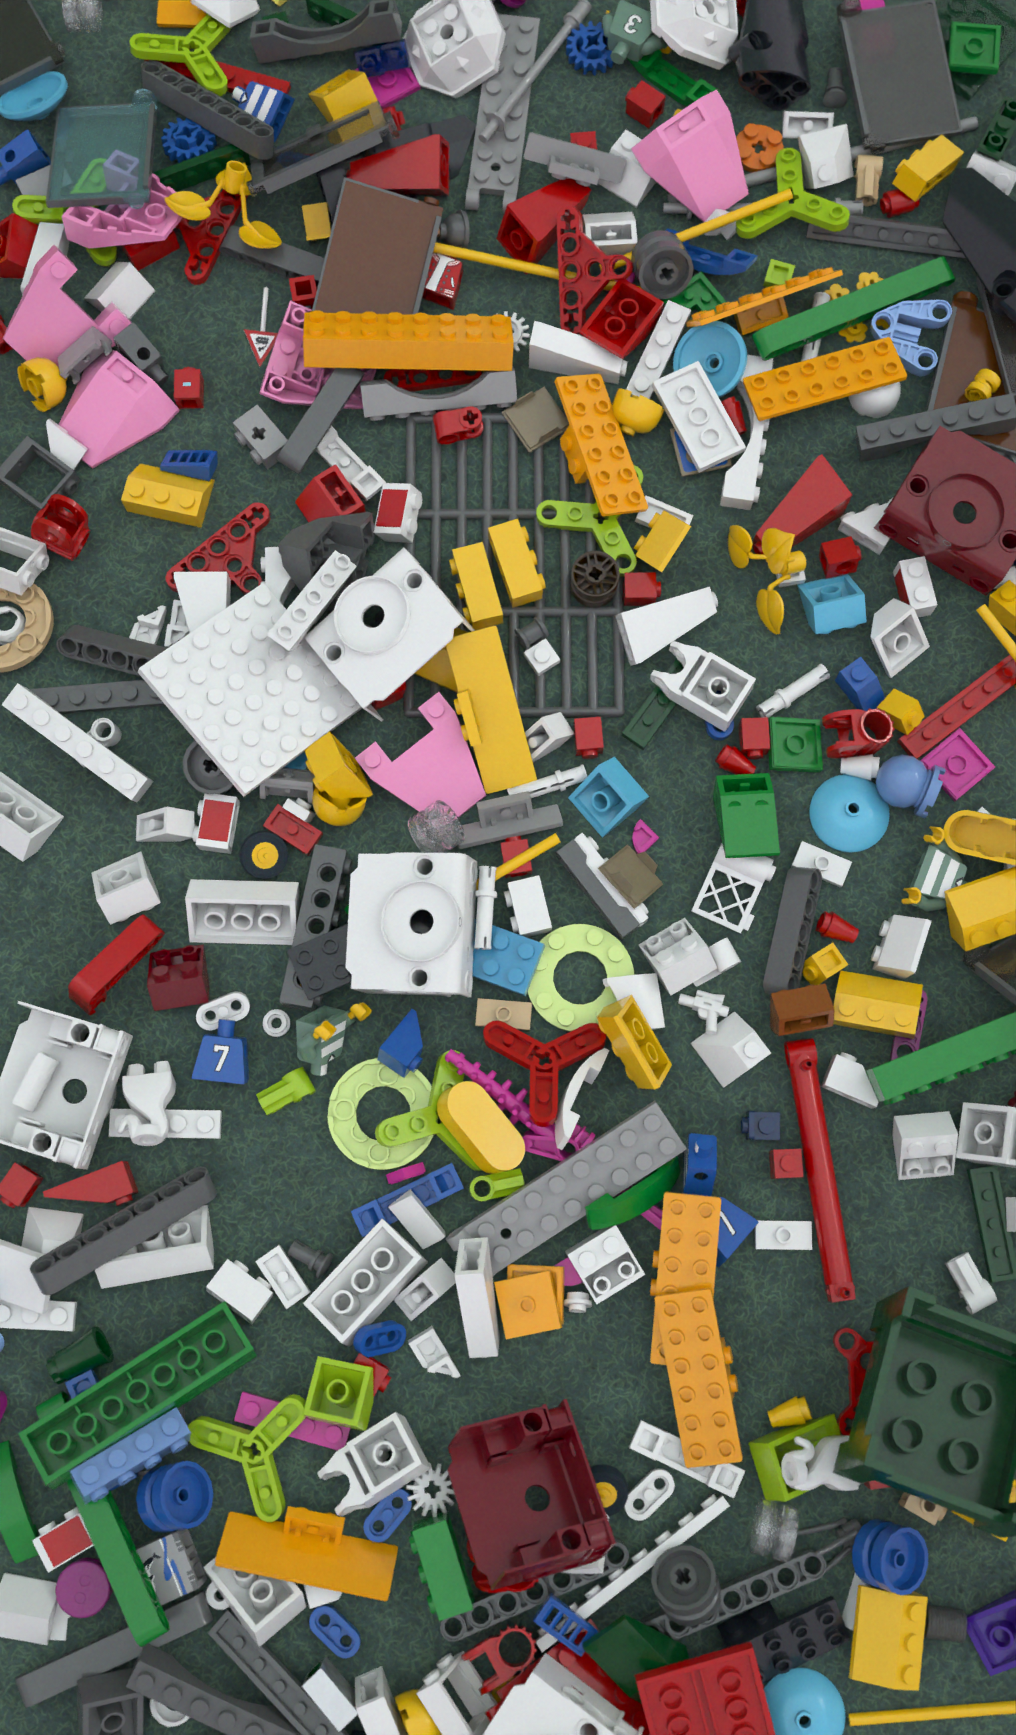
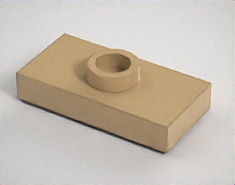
M478 998L475 1026L485 1027L489 1022L499 1020L518 1030L530 1031L532 1003Z

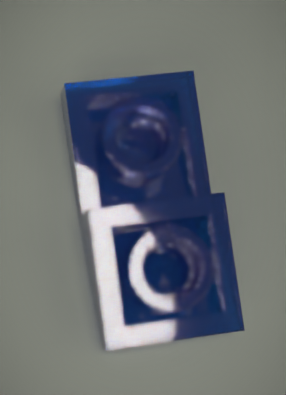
M405 39L375 45L355 52L358 70L365 72L367 78L384 75L387 71L408 68L411 65Z

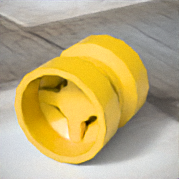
M981 369L974 377V381L965 389L966 398L970 402L991 398V393H994L1001 385L999 376L992 370Z

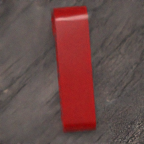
M145 914L139 916L72 979L68 986L69 998L88 1015H93L96 1012L94 1009L101 1001L103 1003L106 1001L107 991L153 949L162 939L165 932Z

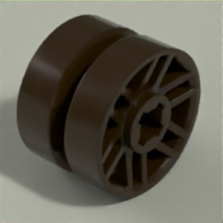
M589 551L576 559L571 571L570 588L572 595L580 604L586 607L598 608L605 606L615 597L620 572L614 558L605 552Z

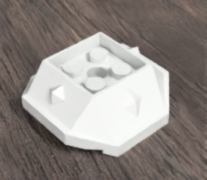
M431 0L417 10L414 17L410 19L408 29L401 43L419 85L453 98H459L498 73L499 58L506 33L491 0Z
M650 0L652 32L659 38L663 37L668 46L678 55L718 70L732 61L728 48L737 42L739 18L737 16L736 0Z

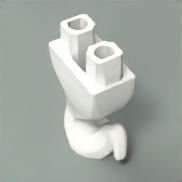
M168 1061L156 1062L154 1064V1073L145 1074L143 1065L131 1064L128 1066L127 1075L122 1077L123 1094L129 1107L151 1124L141 1125L137 1116L129 1114L121 1120L117 1132L119 1134L124 1133L128 1126L129 1135L134 1144L154 1146L162 1143L167 1136L169 1123L165 1108L175 1094L176 1082Z
M834 1435L824 1437L818 1442L816 1447L807 1439L795 1437V1443L802 1446L803 1449L788 1452L782 1459L781 1471L784 1481L788 1486L797 1490H812L824 1484L832 1490L851 1491L858 1490V1485H861L858 1482L833 1473L840 1443L847 1442L849 1436Z

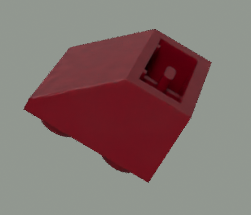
M204 944L188 945L171 950L162 949L150 953L147 987L154 1011L209 1002L210 987Z

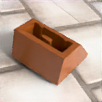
M825 983L771 993L770 1028L778 1036L833 1026L834 1007Z

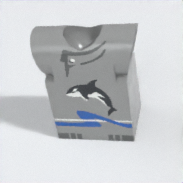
M188 1529L167 1532L136 1547L161 1605L199 1589L208 1580Z

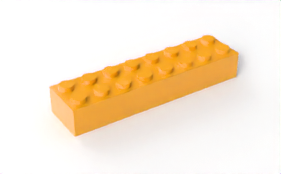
M319 310L304 312V367L512 371L514 342L511 317L501 314L493 316H479L477 314L458 316L450 313H443L441 315L416 313L410 315L399 312L376 314L370 311L364 313H349L347 311L324 313Z

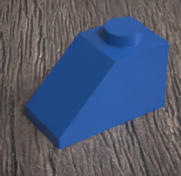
M859 657L841 670L835 679V682L857 709L867 711L869 708L876 709L885 699L877 676L862 657Z
M414 1009L409 1011L381 1045L377 1059L403 1078L410 1071L414 1073L423 1061L421 1058L422 1039L417 1012Z

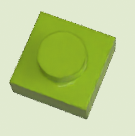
M771 259L763 286L770 287L785 284L786 280L792 278L795 265Z

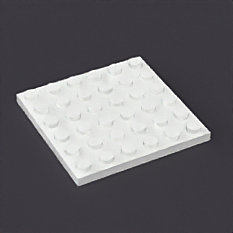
M264 583L138 669L139 675L243 797L302 754L316 740L329 731H333L362 709L353 695L340 683L305 638L302 639L295 650L288 651L267 635L286 611V608Z

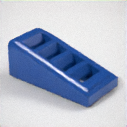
M168 450L160 465V470L210 481L218 465L217 451Z
M552 1593L549 1594L533 1617V1621L579 1656H582L585 1652L583 1643L599 1632V1630ZM555 1607L559 1611L552 1621L549 1622L546 1618ZM565 1614L568 1619L559 1630L555 1626ZM573 1621L576 1622L578 1625L572 1634L567 1637L565 1635L566 1631ZM584 1628L588 1632L580 1644L577 1645L574 1640Z

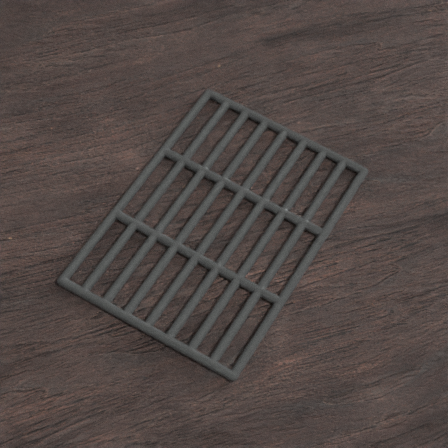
M410 413V416L406 417L405 484H412L415 488L416 424H431V509H419L417 519H431V579L440 589L441 519H457V548L467 546V519H482V542L492 577L493 550L488 539V528L493 526V519H508V521L534 519V553L537 559L535 569L537 574L542 573L545 581L544 527L539 524L536 518L537 507L544 501V445L533 451L534 508H518V436L502 413H481L483 422L482 509H467V439L457 441V509H441L442 444H439L436 439L433 423L434 414L421 415V413ZM493 423H508V508L493 509ZM562 433L559 435V501L570 502L568 461L560 445V438L564 434ZM587 479L585 482V503L595 504V496L589 479ZM547 508L542 512V516L545 519H553L557 515L556 511L551 510V508ZM598 514V517L595 518V519H606V518H604V516H601V514ZM620 515L619 518L617 519V521H618V523H619V525H620V527H621V529H622V522H621V515ZM560 529V606H545V589H543L542 599L534 601V606H517L512 608L509 596L508 606H501L503 617H509V674L520 716L544 717L561 712L564 717H621L625 713L624 644L615 616L623 613L622 576L619 577L617 592L612 599L613 606L598 608L571 606L570 530ZM586 532V552L596 551V539L592 532ZM415 534L413 537V543H405V549L414 558ZM620 557L616 563L618 567L622 568V558ZM456 590V609L463 616L462 608L466 607L464 598L459 599ZM538 616L544 625L545 617H561V707H546L545 673L540 676L535 673V707H519V641L514 632L515 629L519 628V617ZM571 617H587L588 706H572ZM597 617H613L614 706H598ZM463 623L457 627L467 632V627ZM542 637L535 641V645L544 640L545 638ZM413 674L405 681L404 715L407 718H424L418 709L419 707H414ZM430 681L431 698L440 692V685Z

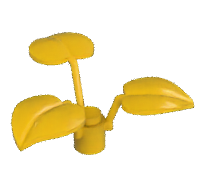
M227 162L226 169L216 176L217 187L208 201L190 191H180L171 194L169 197H164L168 207L179 216L189 220H204L210 217L211 212L207 207L212 206L221 189H225L231 194H240L242 218L245 225L239 228L240 238L246 244L256 248H274L282 245L281 238L269 225L261 221L250 223L247 219L246 196L255 194L258 187L253 188L252 175L245 162Z
M732 525L729 528L728 551L733 564L737 568L747 567L749 558L765 559L773 574H782L780 578L768 585L767 590L760 589L756 600L758 614L765 626L772 633L781 634L780 627L784 618V604L780 594L773 589L784 580L790 579V574L805 570V555L802 551L791 552L795 534L783 532L777 528L765 530L762 537V551L764 554H753L750 552L753 543L749 533L739 525Z

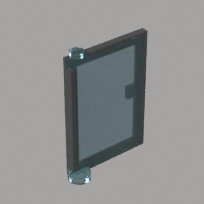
M147 89L135 91L132 96V103L57 108L46 196L48 208L129 204L134 209H140L144 203H150L158 110L157 97L153 92Z

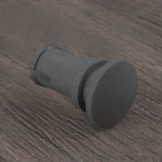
M832 67L827 72L828 86L823 96V104L828 108H841L848 100L845 87L843 86V70L840 67Z
M298 1239L293 1242L288 1251V1256H292L307 1265L308 1270L312 1272L316 1270V1278L318 1279L327 1272L333 1259L332 1253L324 1256L323 1251H315Z

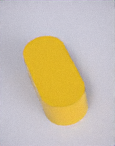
M970 810L958 811L947 819L944 826V839L952 850L961 854L1016 865L1015 819Z
M464 1081L442 1092L437 1102L438 1116L481 1170L486 1173L497 1174L511 1170L521 1163L525 1154V1143L521 1134L480 1085Z

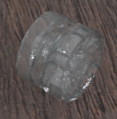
M62 0L64 22L69 33H82L84 28L88 33H101L103 17L102 0Z
M441 800L435 801L408 820L410 834L422 853H447L448 850L455 848L465 840L464 829L459 818L451 807Z
M760 1498L756 1506L750 1534V1552L766 1557L771 1550L773 1559L789 1562L797 1537L798 1508L781 1504L777 1509L776 1502Z

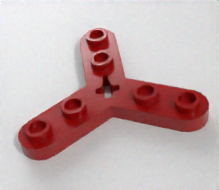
M498 1020L489 1022L485 1026L483 1041L490 1049L530 1070L529 1116L535 1125L548 1127L556 1121L558 1114V1071L600 1051L606 1043V1034L601 1031L597 1023H589L543 1044L507 1023ZM549 1057L550 1064L539 1065V1058Z

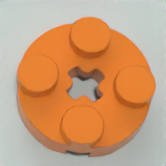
M750 123L736 137L744 170L753 173L776 167V155L780 150L784 149L782 134L779 131L768 126ZM761 145L765 151L761 150L760 153H755L753 146Z

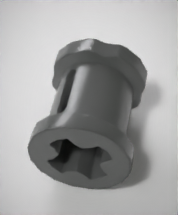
M538 616L534 617L533 622L522 629L517 628L514 630L518 641L526 650L538 639L549 636L547 628Z

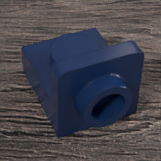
M747 1111L746 1117H741V1133L746 1134V1140L779 1141L780 1112Z

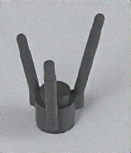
M843 1517L834 1522L790 1531L789 1536H802L839 1528V1530L835 1531L837 1539L814 1553L816 1557H819L840 1545L845 1548L826 1564L825 1573H827L852 1552L855 1537L861 1529V1525L856 1518L847 1521Z

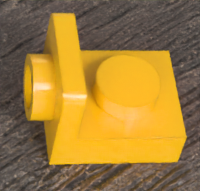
M831 943L805 960L802 973L810 985H819L848 966V963L834 943Z

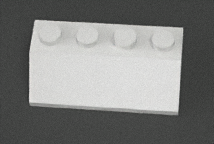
M0 772V846L23 862L38 852L64 816Z
M191 879L185 897L189 941L198 943L292 945L300 911L299 882Z
M208 1205L198 1208L95 1269L101 1289L214 1269V1246Z
M381 1219L303 1304L342 1344L351 1346L354 1343V1337L358 1330L363 1326L371 1325L428 1261L384 1219Z

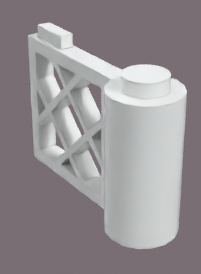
M721 843L691 912L740 934L743 929L748 931L754 915H751L750 912L765 880L771 881L776 867L772 865L774 860L766 856L725 858L723 844ZM715 870L726 874L730 885L715 890L711 880ZM731 877L738 879L740 881L733 883ZM747 883L755 887L750 898L740 901L735 886ZM710 884L712 892L705 894ZM732 888L737 903L722 908L717 893ZM714 895L719 910L708 913L699 909L703 898ZM748 902L744 911L742 904ZM739 906L742 918L738 926L727 921L724 913L725 910ZM720 912L723 919L714 916V914Z

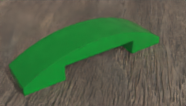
M660 50L644 55L640 61L636 62L627 58L646 80L686 107L715 90L720 94L718 89L702 78L696 82L663 60L662 51Z
M678 1155L654 1170L652 1175L615 1199L606 1193L586 1206L585 1211L589 1228L597 1230L621 1224L642 1214L658 1203L664 1197V1193L671 1190L681 1173Z
M8 1440L0 1443V1531L14 1562L17 1564L39 1555L32 1542L39 1534L36 1525L32 1524L15 1470L18 1467L10 1441Z

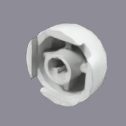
M900 382L851 395L848 398L851 406L859 414L880 418L888 415L895 409L900 398L901 384Z

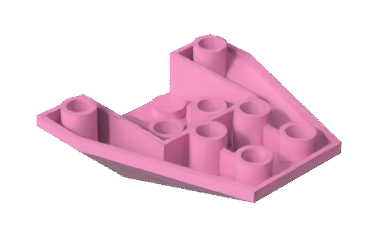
M717 90L693 102L631 148L644 172L703 222L709 218L715 209L727 210L749 194L731 114Z
M292 301L289 302L274 343L259 394L283 404L311 406L335 370V368L304 367V312H311L312 309ZM359 368L365 372L361 381L374 379L376 369ZM360 383L344 408L363 409Z
M112 350L108 356L103 352L84 369L59 426L68 431V435L88 448L81 460L93 469L162 430L180 410L154 380L119 352Z

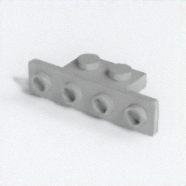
M532 132L529 133L524 152V159L547 165L548 172L552 173L551 175L554 178L566 180V177L576 179V183L583 186L597 185L599 179L617 184L620 183L626 163V158Z
M529 791L476 802L480 821L457 826L454 828L458 848L463 849L509 837L563 826V820L557 804L532 809Z

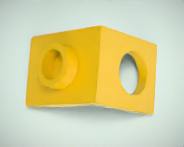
M327 203L303 205L302 211L306 240L330 238L331 227Z

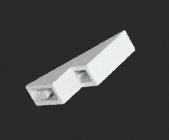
M892 499L880 506L878 503L872 504L865 508L864 511L856 514L855 512L844 514L840 518L841 523L838 530L849 537L852 536V539L880 555L890 538L874 529V526L884 515V510Z
M335 550L267 635L288 651L295 650L312 625L318 622L357 566L350 561L348 556L340 554Z

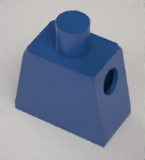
M28 129L0 149V161L2 163L0 167V186L11 179L17 185L15 180L51 164L48 154Z

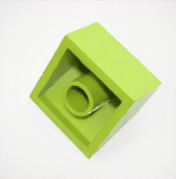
M318 1356L303 1415L312 1420L366 1431L373 1406V1368Z

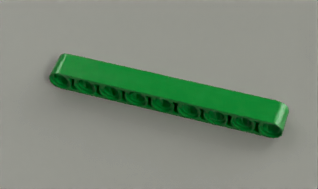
M942 256L766 326L754 333L751 338L762 360L767 361L871 319L877 312L902 301H915L939 291V287L944 285L948 287L956 278L946 258Z
M61 1391L37 1405L36 1412L39 1419L65 1404L68 1395ZM72 1479L66 1481L130 1631L137 1644L143 1647L170 1630L169 1622L112 1492L108 1490L109 1493L99 1501H90L85 1504Z

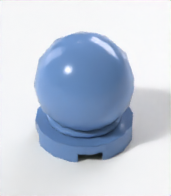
M903 754L893 756L885 761L877 772V791L881 798L891 806L899 808L914 806V815L925 819L928 816V812L925 809L927 805L933 807L943 781L938 780L939 774L944 775L946 770L938 765H933L931 769L927 770L923 762L914 756Z

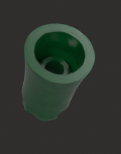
M94 1326L79 1339L48 1358L46 1368L54 1382L59 1385L96 1367L113 1362L114 1355L103 1331L99 1327Z

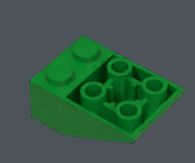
M770 774L716 776L713 801L725 858L779 856L780 848L775 797Z

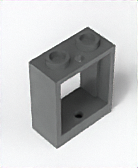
M28 436L25 437L0 466V484L37 512L45 508L51 495L60 494L67 497L75 493L80 482L79 477L72 468ZM37 457L64 476L42 503L14 484Z

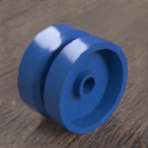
M182 1461L155 1467L143 1476L138 1486L136 1497L138 1513L144 1524L156 1532L166 1533L196 1527L209 1514L213 1501V1488L207 1472L195 1462Z
M874 1519L863 1525L856 1535L852 1548V1563L856 1575L862 1582L898 1595H907L916 1590L925 1577L928 1567V1549L924 1538L917 1530L883 1519Z

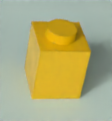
M895 688L877 706L878 710H884L887 715H890L891 721H894L892 724L893 728L906 735L917 727L925 717L917 699Z

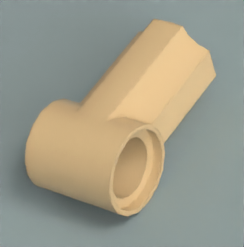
M857 155L855 168H857L856 175H854V178H856L855 201L863 200V206H871L877 203L883 157Z

